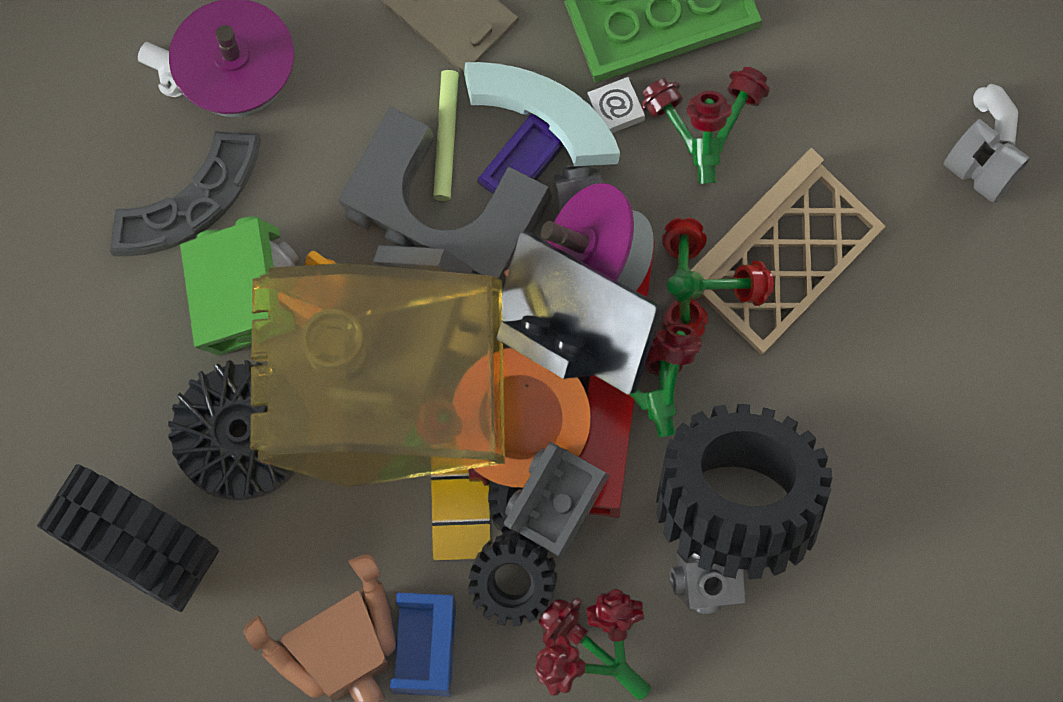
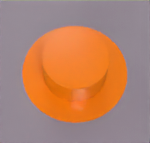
M512 348L495 351L474 363L458 383L451 402V406L461 422L459 434L456 437L453 436L460 454L480 475L504 486L523 488L531 476L529 467L534 456L542 448L546 449L550 442L579 457L589 434L590 407L580 380L577 377L562 379Z

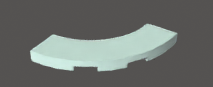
M465 62L464 76L471 105L496 106L524 115L530 112L550 125L549 130L566 147L574 166L618 164L620 151L609 127L601 116L576 93L550 78L522 68L496 63Z

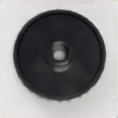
M228 360L224 367H221L220 364H215V370L207 374L200 371L198 373L199 379L197 381L191 379L188 382L190 388L184 395L181 392L177 395L179 403L173 404L172 407L174 417L173 421H168V426L171 429L168 437L172 443V454L177 460L178 466L197 487L218 498L250 500L275 491L294 475L307 452L310 424L304 402L296 388L290 384L284 375L281 376L275 369L272 371L265 368L260 362L252 365L250 361L244 360L245 364H234L233 361ZM247 426L245 435L241 437L232 436L237 428Z

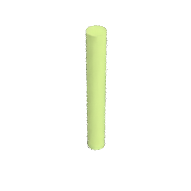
M453 70L441 72L433 199L437 201H449L451 199L459 73Z

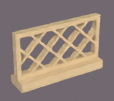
M810 148L690 270L699 272L704 279L733 278L735 271L729 270L739 260L740 266L747 265V252L752 247H771L772 271L770 272L774 278L773 303H764L760 306H754L753 303L748 302L724 303L712 290H705L701 295L760 355L788 329L886 227L821 164L824 159L813 148ZM818 179L832 192L833 208H809L808 189ZM801 197V208H791ZM840 200H841L848 208H841V206H840ZM782 216H802V240L778 239V220ZM809 216H833L834 240H810ZM841 216H857L870 230L860 240H842ZM771 228V239H760ZM779 247H803V271H779ZM810 247H834L835 266L830 271H811ZM842 247H852L842 258ZM780 278H804V298L799 303H780ZM811 278H823V279L812 289V280H811ZM733 310H741L742 319ZM749 310H773L774 329L763 340L749 327ZM781 310H792L781 321Z

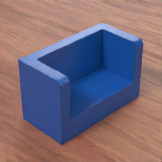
M397 593L396 603L399 607L395 675L391 679L390 689L394 694L451 697L456 617L454 595Z

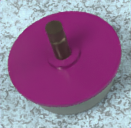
M217 0L198 8L180 24L173 36L169 49L170 71L180 92L196 106L225 117L249 116L266 108L285 86L294 64V46L287 26L272 10L251 0Z
M598 183L582 189L567 202L555 222L547 221L541 229V237L547 240L549 244L634 291L638 289L649 269L653 254V232L651 225L642 213L632 210L627 196L613 185Z

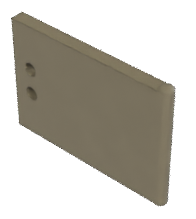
M384 0L382 2L386 9L394 13L463 74L465 62H478L519 21L518 16L499 0Z

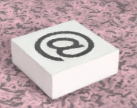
M629 77L587 92L590 106L601 116L611 133L645 121V114Z

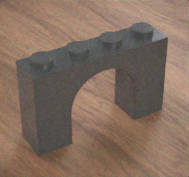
M389 107L338 199L344 210L347 211L345 218L366 230H369L372 224L386 231L384 238L396 246L410 247V245L418 248L445 249L473 268L468 283L484 291H487L489 285L501 291L505 285L504 271L510 269L519 234L524 232L532 234L552 198L549 187L508 166L488 205L476 220L464 227L453 230H439L428 227L412 215L408 194L411 181L435 137L428 125Z

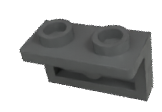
M550 442L546 449L542 448L534 456L529 467L531 476L523 490L516 491L509 500L505 510L508 516L504 521V526L522 534L557 556L564 558L610 475L555 443Z

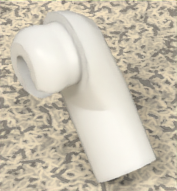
M145 42L138 53V62L158 70L161 82L158 86L164 95L171 97L181 96L182 93L176 86L170 71L169 51Z
M989 84L987 88H978L973 96L975 107L982 112L989 110L995 118L994 130L1000 134L999 143L1003 145L1010 142L1015 146L1018 122L1016 106L1000 86Z

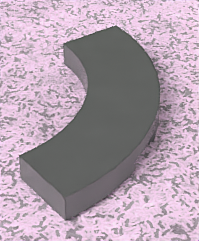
M215 131L205 162L193 177V182L173 198L167 197L148 206L116 209L110 246L111 254L113 256H137L163 251L190 240L213 225L233 205L245 188L258 157L261 142L259 134Z

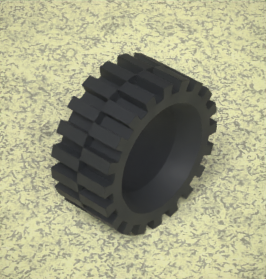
M737 404L736 413H728L726 405H719L713 407L711 418L708 419L704 412L700 411L692 415L690 426L683 422L676 429L674 440L670 438L666 448L656 503H658L656 514L658 523L665 522L663 534L668 542L680 539L677 552L685 559H688L695 553L700 556L698 567L708 572L711 571L713 564L725 567L724 577L736 579L738 569H744L748 571L749 579H762L765 567H769L774 576L786 571L788 560L796 566L804 559L806 550L811 551L816 542L832 489L830 488L833 479L832 468H826L828 456L824 448L814 450L817 438L809 430L801 435L796 433L798 422L787 416L783 423L774 420L776 410L763 407L761 415L750 413V404ZM719 467L751 469L774 480L785 490L787 495L783 499L768 505H741L727 500L715 492L705 480L703 472Z
M80 464L74 466L37 525L44 532L70 547L78 554L181 613L220 551L206 538L197 534L190 527L180 523L173 516L161 511L152 503L138 497L123 486L115 484L105 476L99 475Z

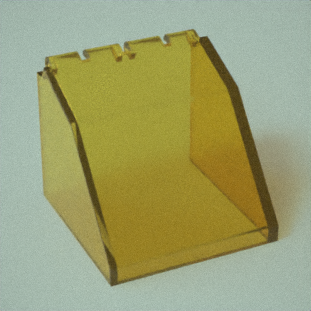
M355 263L269 268L268 274L260 275V278L252 280V313L268 312V319H255L252 321L251 359L254 361H268V365L251 367V406L268 405L267 412L251 414L250 449L263 450L258 451V461L344 487L505 464L503 343L496 339L502 322V280L488 275Z

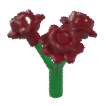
M614 589L608 593H602L597 598L596 604L586 609L589 616L587 618L588 625L601 628L603 632L608 633L609 639L614 642L615 658L587 636L589 631L578 623L582 600L577 597L569 603L566 600L556 599L551 603L538 621L545 630L542 642L546 646L545 649L540 650L537 654V664L535 667L539 683L546 685L550 695L556 696L560 692L569 693L573 680L576 677H581L584 673L613 676L637 700H642L649 694L651 686L626 663L624 640L628 635L627 630H630L634 623L644 619L641 601L631 600L630 595L623 593L621 590ZM569 640L576 646L581 643L606 665L585 663L583 659L579 658L578 648L573 647Z

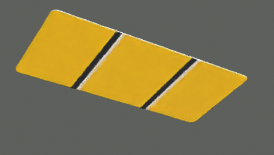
M455 441L439 446L430 445L431 458H463ZM431 468L434 560L475 559L483 546L489 540L491 542L488 502L489 485L484 486L483 482H470L468 468Z

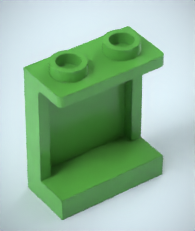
M249 216L238 219L235 222V226L223 230H206L198 233L197 239L180 244L194 347L220 356L297 331L294 314L281 309L279 305L270 241L280 238L278 227L263 221L260 217Z

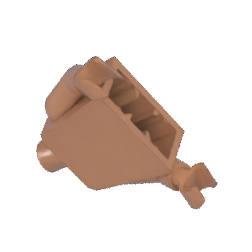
M363 554L348 561L363 582L362 596L357 590L281 636V641L274 640L269 636L267 628L259 615L244 627V637L254 650L258 651L261 649L263 651L262 656L284 678L309 697L318 698L327 694L334 702L350 693L355 702L386 701V697L374 677L390 668L387 656L391 655L395 650L396 641L391 608L382 582L377 581V577L381 575L376 561L371 555Z

